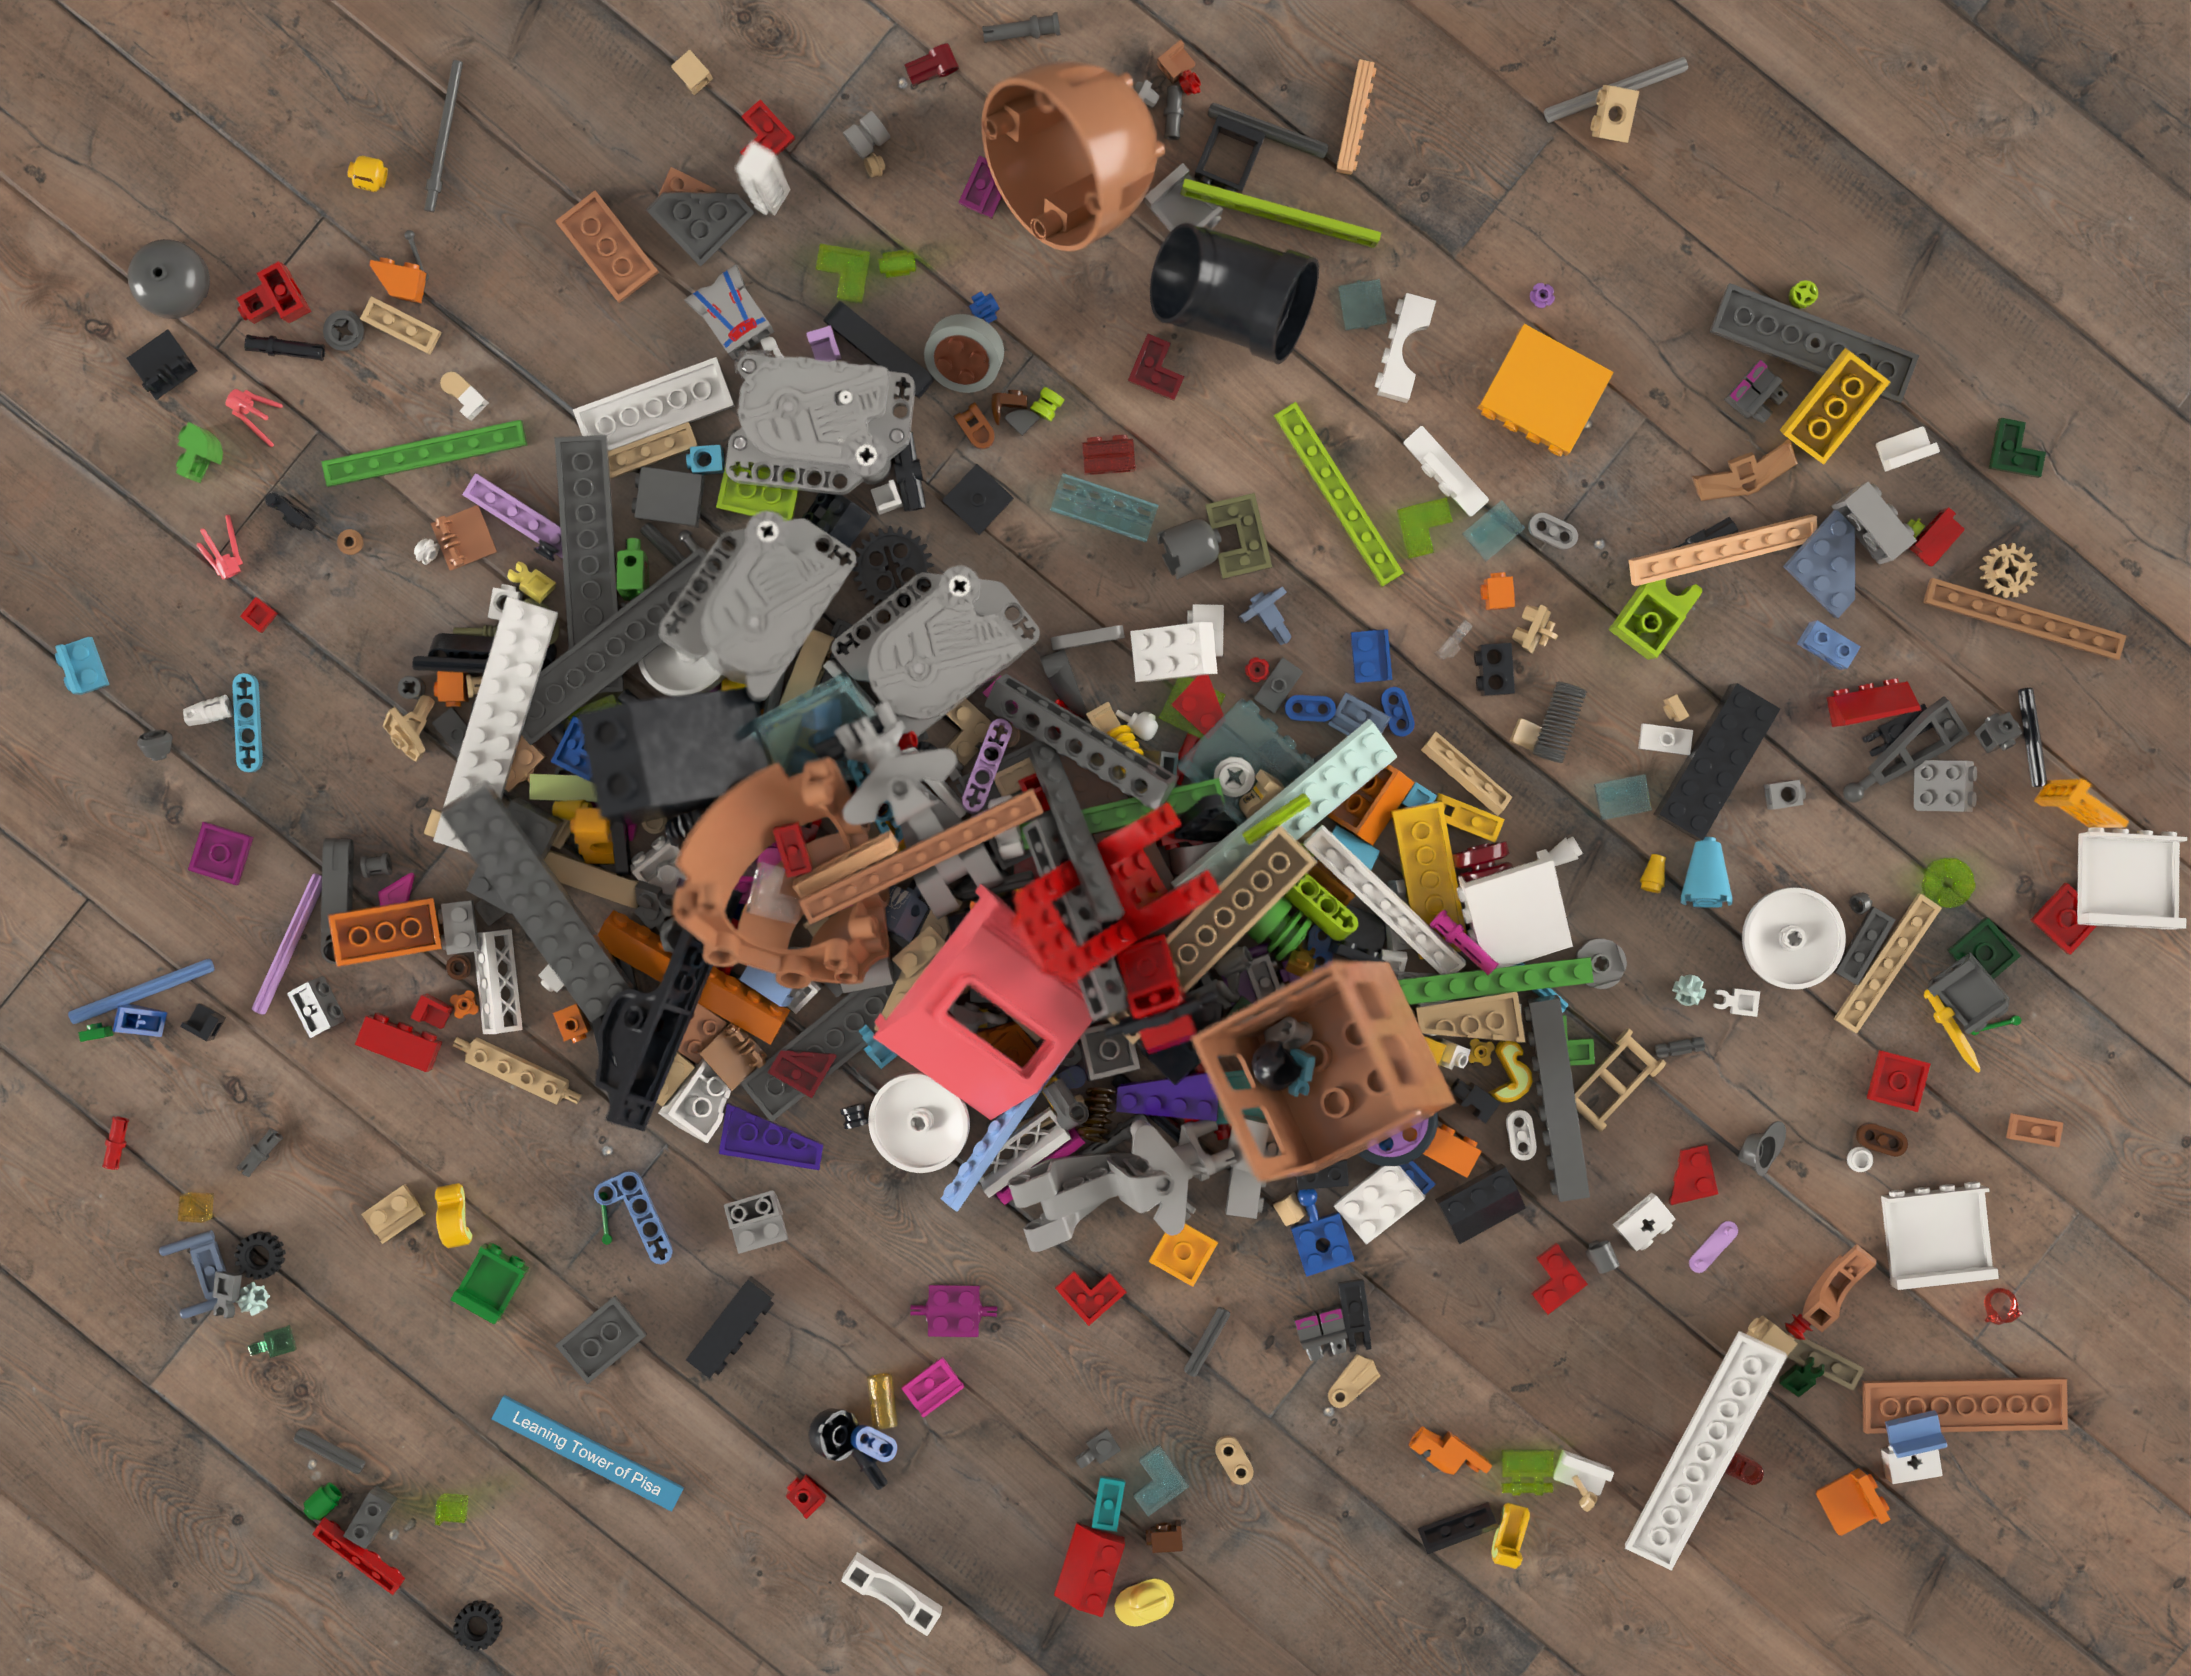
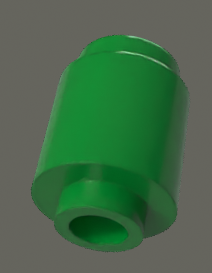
M330 1482L326 1485H321L304 1502V1513L313 1521L315 1519L318 1521L323 1520L340 1503L339 1500L342 1498V1493Z

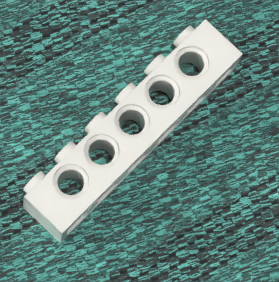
M752 141L736 168L740 176L739 180L743 182L742 185L746 188L745 191L749 194L748 197L752 199L751 203L754 204V208L764 215H767L769 212L775 216L790 192V187L776 156Z

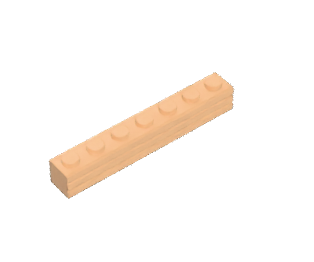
M1359 59L1336 168V172L1351 175L1357 168L1358 161H1355V157L1359 155L1361 148L1358 142L1359 139L1362 140L1364 130H1361L1362 124L1366 123L1367 115L1364 113L1365 108H1369L1370 99L1367 98L1368 93H1372L1373 83H1371V78L1375 77L1376 74L1374 62Z
M891 830L814 868L812 872L794 878L792 887L802 899L846 876L854 874L859 869L867 868L873 862L881 861L887 855H893L898 850V841Z

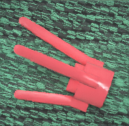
M238 389L232 390L227 397L226 406L233 410L232 414L240 418L269 447H273L274 444L244 414L251 412L263 420H268L267 415L253 407L254 402L252 400L277 408H282L283 405L255 395L248 390L244 392Z
M226 515L225 518L234 557L231 558L230 554L221 556L204 528L200 532L216 560L201 543H197L201 553L213 566L217 575L221 576L222 580L240 573L239 566L243 564L239 556L230 515Z

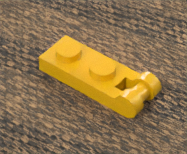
M1437 794L1435 800L1443 802L1444 811L1447 805L1454 807L1450 816L1445 815L1446 824L1493 843L1496 842L1505 819L1446 795Z

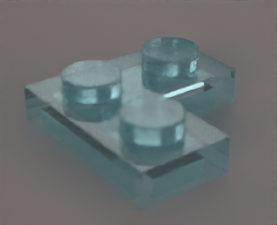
M1160 1444L1139 1458V1462L1150 1475L1152 1481L1135 1492L1133 1497L1149 1517L1189 1488V1484Z

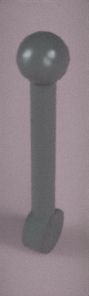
M407 230L404 235L409 240L416 264L420 266L419 270L425 272L414 242V232ZM428 273L426 274L425 281L429 279Z

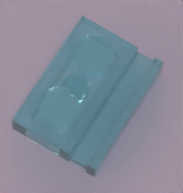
M1501 500L1464 531L1462 535L1486 562L1523 531L1525 527Z
M1645 774L1594 784L1601 820L1652 811Z

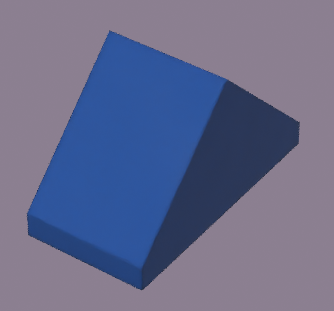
M134 1004L120 1005L117 1009L113 1031L162 1037L167 1012Z

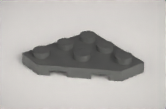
M663 192L646 209L700 267L754 214L753 210L738 194L715 192Z

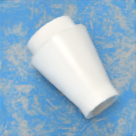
M1573 836L1568 839L1565 837L1548 852L1553 859L1554 867L1577 860L1578 856L1583 854Z

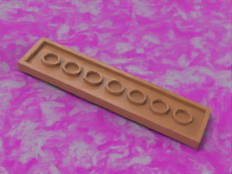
M2064 1377L1862 1381L1863 1432L1866 1434L1887 1433L1885 1421L1933 1410L1938 1414L1941 1432L2068 1430L2067 1379Z

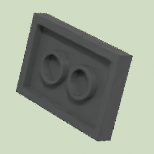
M615 1295L555 1346L582 1379L589 1384L647 1336V1333Z

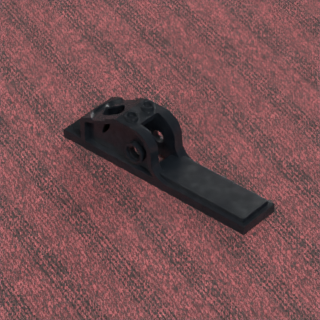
M734 889L725 909L726 918L730 923L743 893ZM685 927L659 987L650 993H643L634 989L621 991L612 999L603 1017L598 1034V1047L600 1049L595 1086L614 1095L605 1118L606 1121L612 1124L645 1131L713 965L706 962L703 958L704 943ZM663 1019L664 1026L662 1030L658 1032L656 1027L659 1020ZM611 1052L614 1053L618 1062V1066L615 1064Z

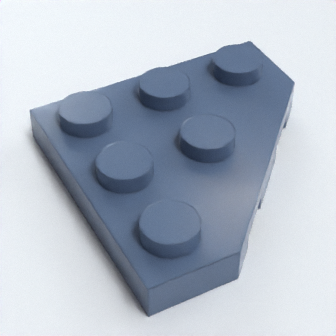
M1833 510L1783 566L1834 618H1839L1855 600V527L1838 510Z

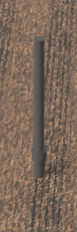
M453 60L431 177L427 179L425 189L428 193L424 210L432 213L435 212L438 193H441L443 184L441 182V175L463 62Z

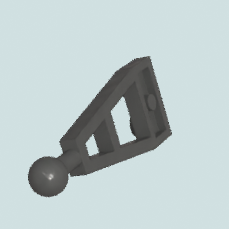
M1943 696L1923 711L1868 767L1870 771L1868 776L1858 783L1852 782L1845 786L1843 790L1845 799L1852 803L1860 801L1864 796V791L1875 782L1882 786L1921 765L1925 760H1930L1947 751L1970 733L1950 701ZM1931 723L1941 740L1910 756L1905 747ZM1897 755L1900 756L1901 762L1881 772Z

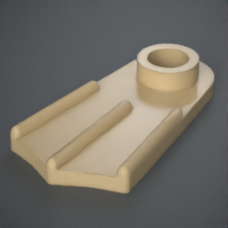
M1356 1354L1328 1392L1329 1402L1334 1407L1343 1408L1380 1377L1374 1361ZM1339 1392L1344 1394V1399L1341 1401L1335 1399L1336 1394Z

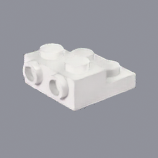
M660 836L652 843L651 846L653 848L646 854L639 852L632 858L631 862L633 864L630 865V868L639 881L659 886L664 894L673 895L678 888L684 887L687 879L675 864L681 847L672 846L667 837Z

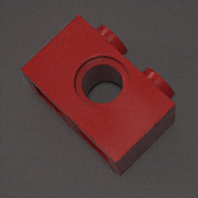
M280 261L256 273L281 319L290 324L312 312L289 269Z

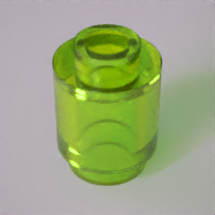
M907 249L883 252V258H878L880 273H885L886 278L910 275V272H916L913 251L907 252Z

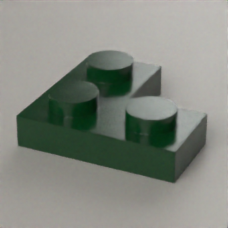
M2006 418L1998 419L1989 469L2035 478L2042 477L2046 452L2022 447L2026 422Z

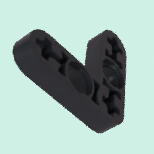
M1211 794L1201 798L1178 818L1181 825L1173 829L1177 839L1219 842L1237 828V824L1234 821L1214 820L1224 811V804L1221 795Z

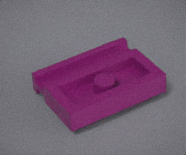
M979 155L960 197L959 204L993 219L1002 196L991 175L987 159Z

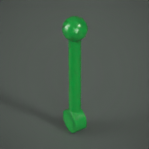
M2013 1015L2009 1020L1988 1024L1981 1031L2009 1024L2018 1026L2021 1023V1018ZM1975 1031L1971 1032V1034L1978 1035L1979 1032L1975 1033Z
M600 1192L601 1198L607 1200V1193ZM601 1205L604 1228L602 1242L608 1245L612 1242V1236L609 1234L606 1205Z

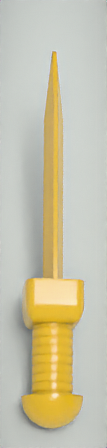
M1926 989L1924 998L1930 1001L1936 1011L1933 1015L1937 1023H1942L1963 1059L1976 1072H1980L1973 1049L1952 1017L1955 1015L1954 1011L1950 1007H1945L1938 995L1934 997Z

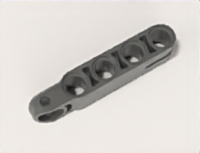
M325 838L323 842L321 954L325 961L331 964H336L328 914L350 911L353 905L354 844L353 840L348 838Z

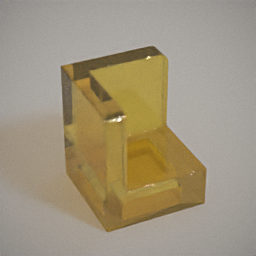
M187 1192L180 1195L178 1221L204 1223L212 1219L214 1193Z

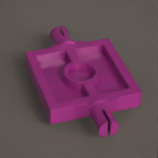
M929 1285V1298L926 1305H911V1310H921L911 1311V1316L926 1315L928 1337H979V1323L982 1316L997 1317V1312H987L997 1311V1306H982L979 1285Z

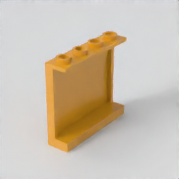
M1523 324L1482 402L1477 408L1482 410L1481 414L1490 420L1497 418L1504 422L1503 426L1512 432L1519 430L1526 434L1525 438L1530 442L1538 445L1540 442L1549 447L1548 451L1554 455L1561 457L1563 454L1567 456L1573 449L1614 372L1532 327Z

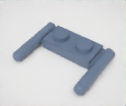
M212 1230L159 1248L161 1256H167L190 1248V1254L207 1301L182 1309L180 1316L183 1319L211 1311L218 1302V1298L213 1297L215 1272L226 1271Z

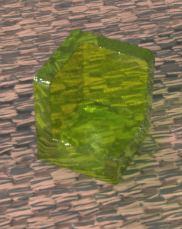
M443 1493L436 1503L435 1525L440 1526L444 1521L465 1523L469 1495Z

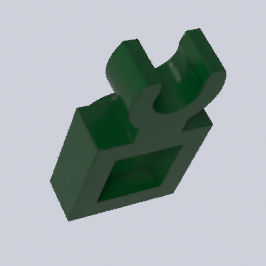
M1808 1357L1805 1360V1366L1801 1367L1796 1363L1781 1375L1779 1384L1797 1397H1800L1816 1384V1378L1824 1374L1825 1365L1821 1364L1819 1367H1812L1814 1365V1357Z

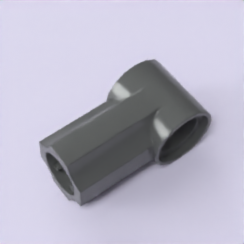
M1062 1078L1057 1079L1042 1090L1057 1112V1122L1061 1128L1071 1130L1087 1121L1089 1116L1087 1107L1084 1103L1076 1101Z
M1595 1240L1589 1243L1586 1255L1595 1264L1599 1274L1609 1272L1620 1265L1610 1241L1599 1242Z

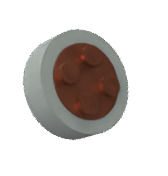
M956 314L942 319L935 325L926 343L924 358L930 374L940 384L954 391L971 393L985 389L995 380L1004 359V346L1001 337L989 323L972 315Z

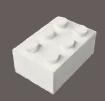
M1197 622L1131 631L1135 682H1152L1217 674L1213 623Z

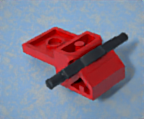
M1163 934L1128 946L1117 953V959L1128 993L1127 998L1133 1015L1120 1019L1118 1024L1105 1027L1106 1037L1109 1038L1121 1033L1123 1036L1139 1031L1146 1050L1151 1054L1192 1040V1037L1198 1035L1192 1013L1202 1010L1204 1008L1203 1005L1219 1001L1216 990L1203 995L1195 993L1186 997L1185 990L1179 982L1166 936Z

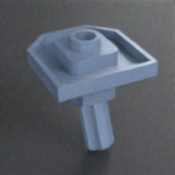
M1283 587L1277 588L1272 593L1264 594L1263 591L1259 592L1250 599L1252 604L1248 606L1249 609L1238 616L1240 622L1244 623L1257 615L1280 645L1287 644L1291 639V634L1283 623L1285 620L1274 605L1276 600L1287 593Z

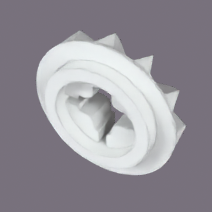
M1230 756L1225 760H1221L1215 768L1214 779L1219 778L1224 795L1238 797L1246 794L1252 788L1255 774L1249 762L1242 757ZM1228 768L1234 773L1241 770L1239 774L1241 784L1234 779L1228 781L1230 777Z

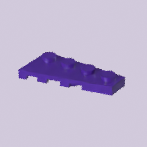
M1199 1072L1187 1075L1177 1085H1174L1167 1078L1120 1084L1117 1087L1116 1112L1217 1121L1219 1098L1208 1073Z
M727 1103L719 1154L820 1170L824 1144Z

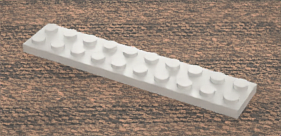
M507 597L444 806L486 779L499 798L502 799L558 612ZM441 815L433 841L468 852Z
M1738 1331L1625 1543V1549L1669 1570L1673 1569L1787 1358L1785 1352Z

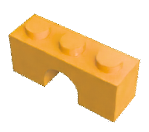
M576 808L575 818H571V833H575V844H578L579 855H583L586 864H615L612 833L610 830L611 820L601 818L599 808Z

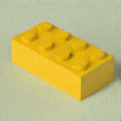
M1845 348L1781 427L1780 431L1819 462L1825 464L1889 385L1890 381Z

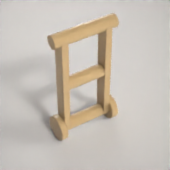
M1627 1028L1618 1036L1615 1041L1618 1046L1574 1091L1577 1111L1599 1132L1603 1131L1607 1126L1604 1121L1648 1075L1656 1076L1666 1065L1663 1059L1657 1061L1631 1037L1633 1031L1630 1028ZM1626 1047L1647 1065L1627 1088L1606 1069ZM1598 1076L1619 1094L1599 1117L1578 1098Z

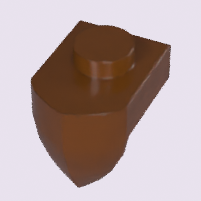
M1008 390V394H992V413L997 425H1000L1002 407L1027 409L1028 396L1023 395V391Z

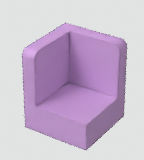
M831 325L806 333L815 360L831 362L842 359Z

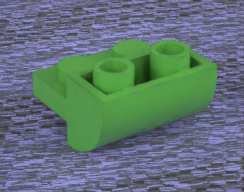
M188 422L187 426H184L178 435V440H180L178 446L187 450L177 461L176 467L178 469L176 473L201 483L211 461L221 465L223 450L220 441L213 433Z

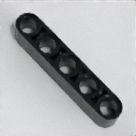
M840 300L824 318L823 321L828 326L831 325L836 333L877 366L885 367L891 372L910 375L915 383V396L920 399L935 381V378L926 369ZM906 381L902 382L904 388H910Z
M439 633L433 638L428 656L488 659L495 637ZM554 643L548 646L541 671L555 661L557 647Z

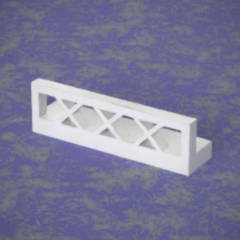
M512 929L477 933L479 951L474 952L483 1034L523 1030ZM504 935L505 946L500 952L495 947L494 936ZM501 960L507 964L508 969L504 977L498 973V965ZM504 985L510 990V998L507 1002L501 998L500 993ZM507 1010L513 1015L514 1026L504 1027L503 1016Z
M1050 1107L1010 1135L991 1163L994 1164L993 1171L985 1177H981L979 1181L983 1191L989 1198L1008 1185V1181L1012 1177L1030 1169L1071 1139L1068 1130L1058 1125L1057 1115ZM1049 1116L1056 1123L1050 1130L1040 1129L1041 1122ZM1024 1134H1035L1034 1141L1029 1145L1019 1144L1020 1138ZM1014 1149V1154L1010 1159H999L1002 1150Z

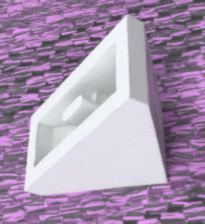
M811 981L810 985L805 988L792 989L789 995L793 997V1000L788 1007L797 1014L824 986L820 982Z

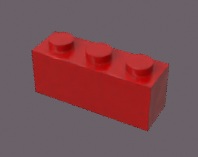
M375 1012L374 1015L365 1016L355 1042L356 1046L424 1072L432 1070L442 1045V1041L436 1040L437 1035L427 1031H422V1034L412 1030V1025L404 1022H399L397 1025L389 1021L390 1017Z

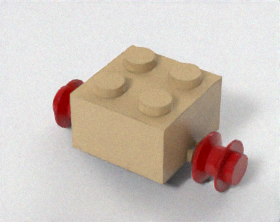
M1792 1314L1794 1321L1791 1324L1784 1323L1789 1334L1784 1333L1762 1315L1751 1322L1747 1335L1785 1352L1788 1356L1797 1345L1794 1341L1795 1338L1805 1340L1803 1333L1806 1330L1811 1332L1813 1330L1809 1327L1811 1323L1804 1319L1802 1314H1799L1797 1317Z

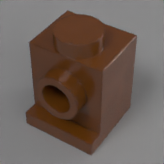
M1175 1520L1176 1525H1171L1169 1522L1156 1523V1526L1151 1527V1530H1146L1147 1545H1152V1553L1183 1551L1181 1520Z

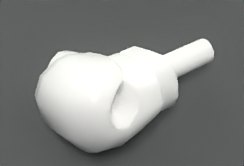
M1117 710L1115 714L1127 721L1131 732L1144 741L1151 740L1157 732L1156 716L1150 712L1145 711L1140 714L1135 712L1132 717L1120 710Z

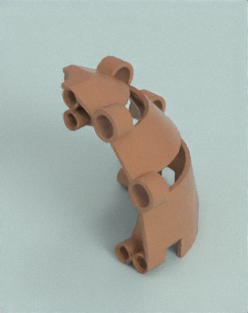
M831 758L807 761L804 766V773L788 777L779 763L755 772L722 795L703 814L685 840L675 864L687 879L684 887L678 888L675 891L673 914L683 927L704 943L703 958L709 964L729 967L739 962L776 974V982L781 986L801 989L810 985L811 981L851 985L863 983L869 968L877 961L889 957V937L885 907L888 906L890 900L889 887L834 914L816 932L810 947L803 949L787 950L792 932L804 915V912L799 904L801 898L792 887L793 879L800 875L787 878L782 860L768 872L753 891L743 910L737 930H735L725 915L727 902L741 876L763 851L776 842L773 833L774 827L799 821L800 826L825 817H829L839 833L827 835L806 844L813 869L870 840L868 832L871 822L852 825L843 817V809L853 795L838 766Z

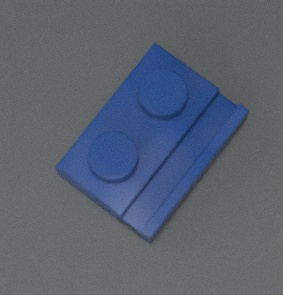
M1388 629L1351 632L1355 683L1392 680Z

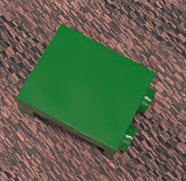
M484 1243L480 1246L479 1253L450 1300L495 1325L501 1319L529 1267L524 1265L525 1261L514 1255L509 1257L502 1253L503 1249L498 1245Z

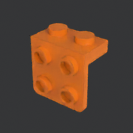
M1859 1468L1816 1491V1496L1838 1535H1844L1874 1518L1881 1524L1891 1520L1887 1514V1511L1890 1510L1888 1504L1882 1496L1878 1497L1875 1491L1878 1486L1871 1474L1867 1475Z

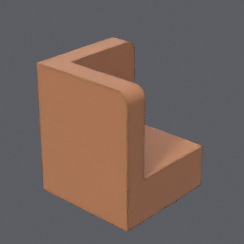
M1180 40L1157 59V66L1168 80L1174 84L1183 75V71L1191 70L1195 67V62L1185 51L1184 43Z

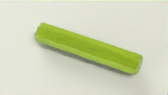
M1305 793L1300 794L1243 832L1242 836L1246 843L1249 845L1255 843L1311 805L1309 797Z

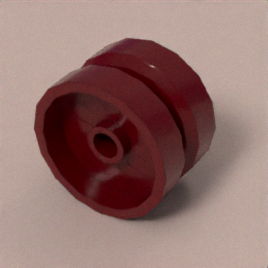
M1506 841L1492 844L1484 843L1452 854L1456 868H1472V870L1460 873L1458 876H1462L1465 883L1513 868L1510 862L1495 864L1496 860L1509 855Z

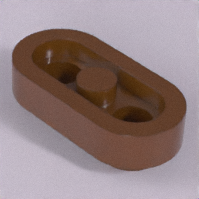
M1864 1123L1856 1132L1857 1141L1861 1146L1883 1154L1898 1157L1903 1155L1908 1148V1140L1904 1134L1880 1125ZM1867 1131L1872 1132V1137L1869 1140L1865 1138ZM1891 1139L1896 1140V1145L1894 1147L1889 1146V1141Z

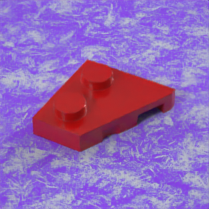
M1209 675L1197 676L1171 704L1207 739L1226 721Z
M1703 1144L1681 1149L1678 1169L1674 1175L1672 1194L1669 1196V1204L1675 1205L1718 1195L1708 1146Z

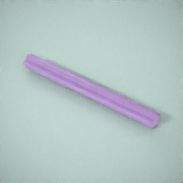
M312 874L252 1006V1010L258 1014H265L319 898L322 891V875Z

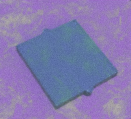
M1380 279L1365 282L1358 280L1353 284L1338 286L1345 331L1358 328L1367 330L1370 326L1387 324Z

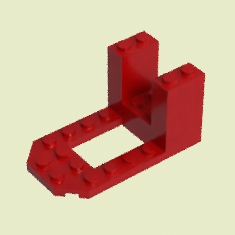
M1169 802L1095 844L1122 907L1123 914L1121 918L1117 919L1118 922L1078 947L1052 904V901L1081 884L1071 859L1015 893L1014 903H1017V914L1013 916V927L1040 972L1046 975L1054 974L1061 977V981L1071 984L1137 940L1192 912L1221 892L1209 870L1167 891L1149 858L1146 856L1142 849L1143 847L1181 825Z

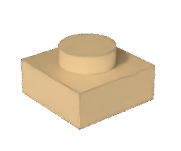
M1677 694L1663 700L1665 703L1663 709L1670 720L1674 719L1675 722H1679L1689 717Z

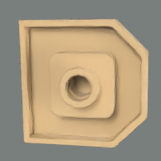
M422 695L413 712H409L404 717L393 707L388 711L383 723V727L391 736L393 744L398 749H402L406 756L415 762L420 760L425 753V748L419 735L435 704V701L426 695Z

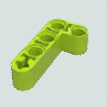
M1301 843L1300 845L1314 858V855L1304 846V843ZM1308 873L1283 895L1336 941L1344 940L1358 927L1357 917Z

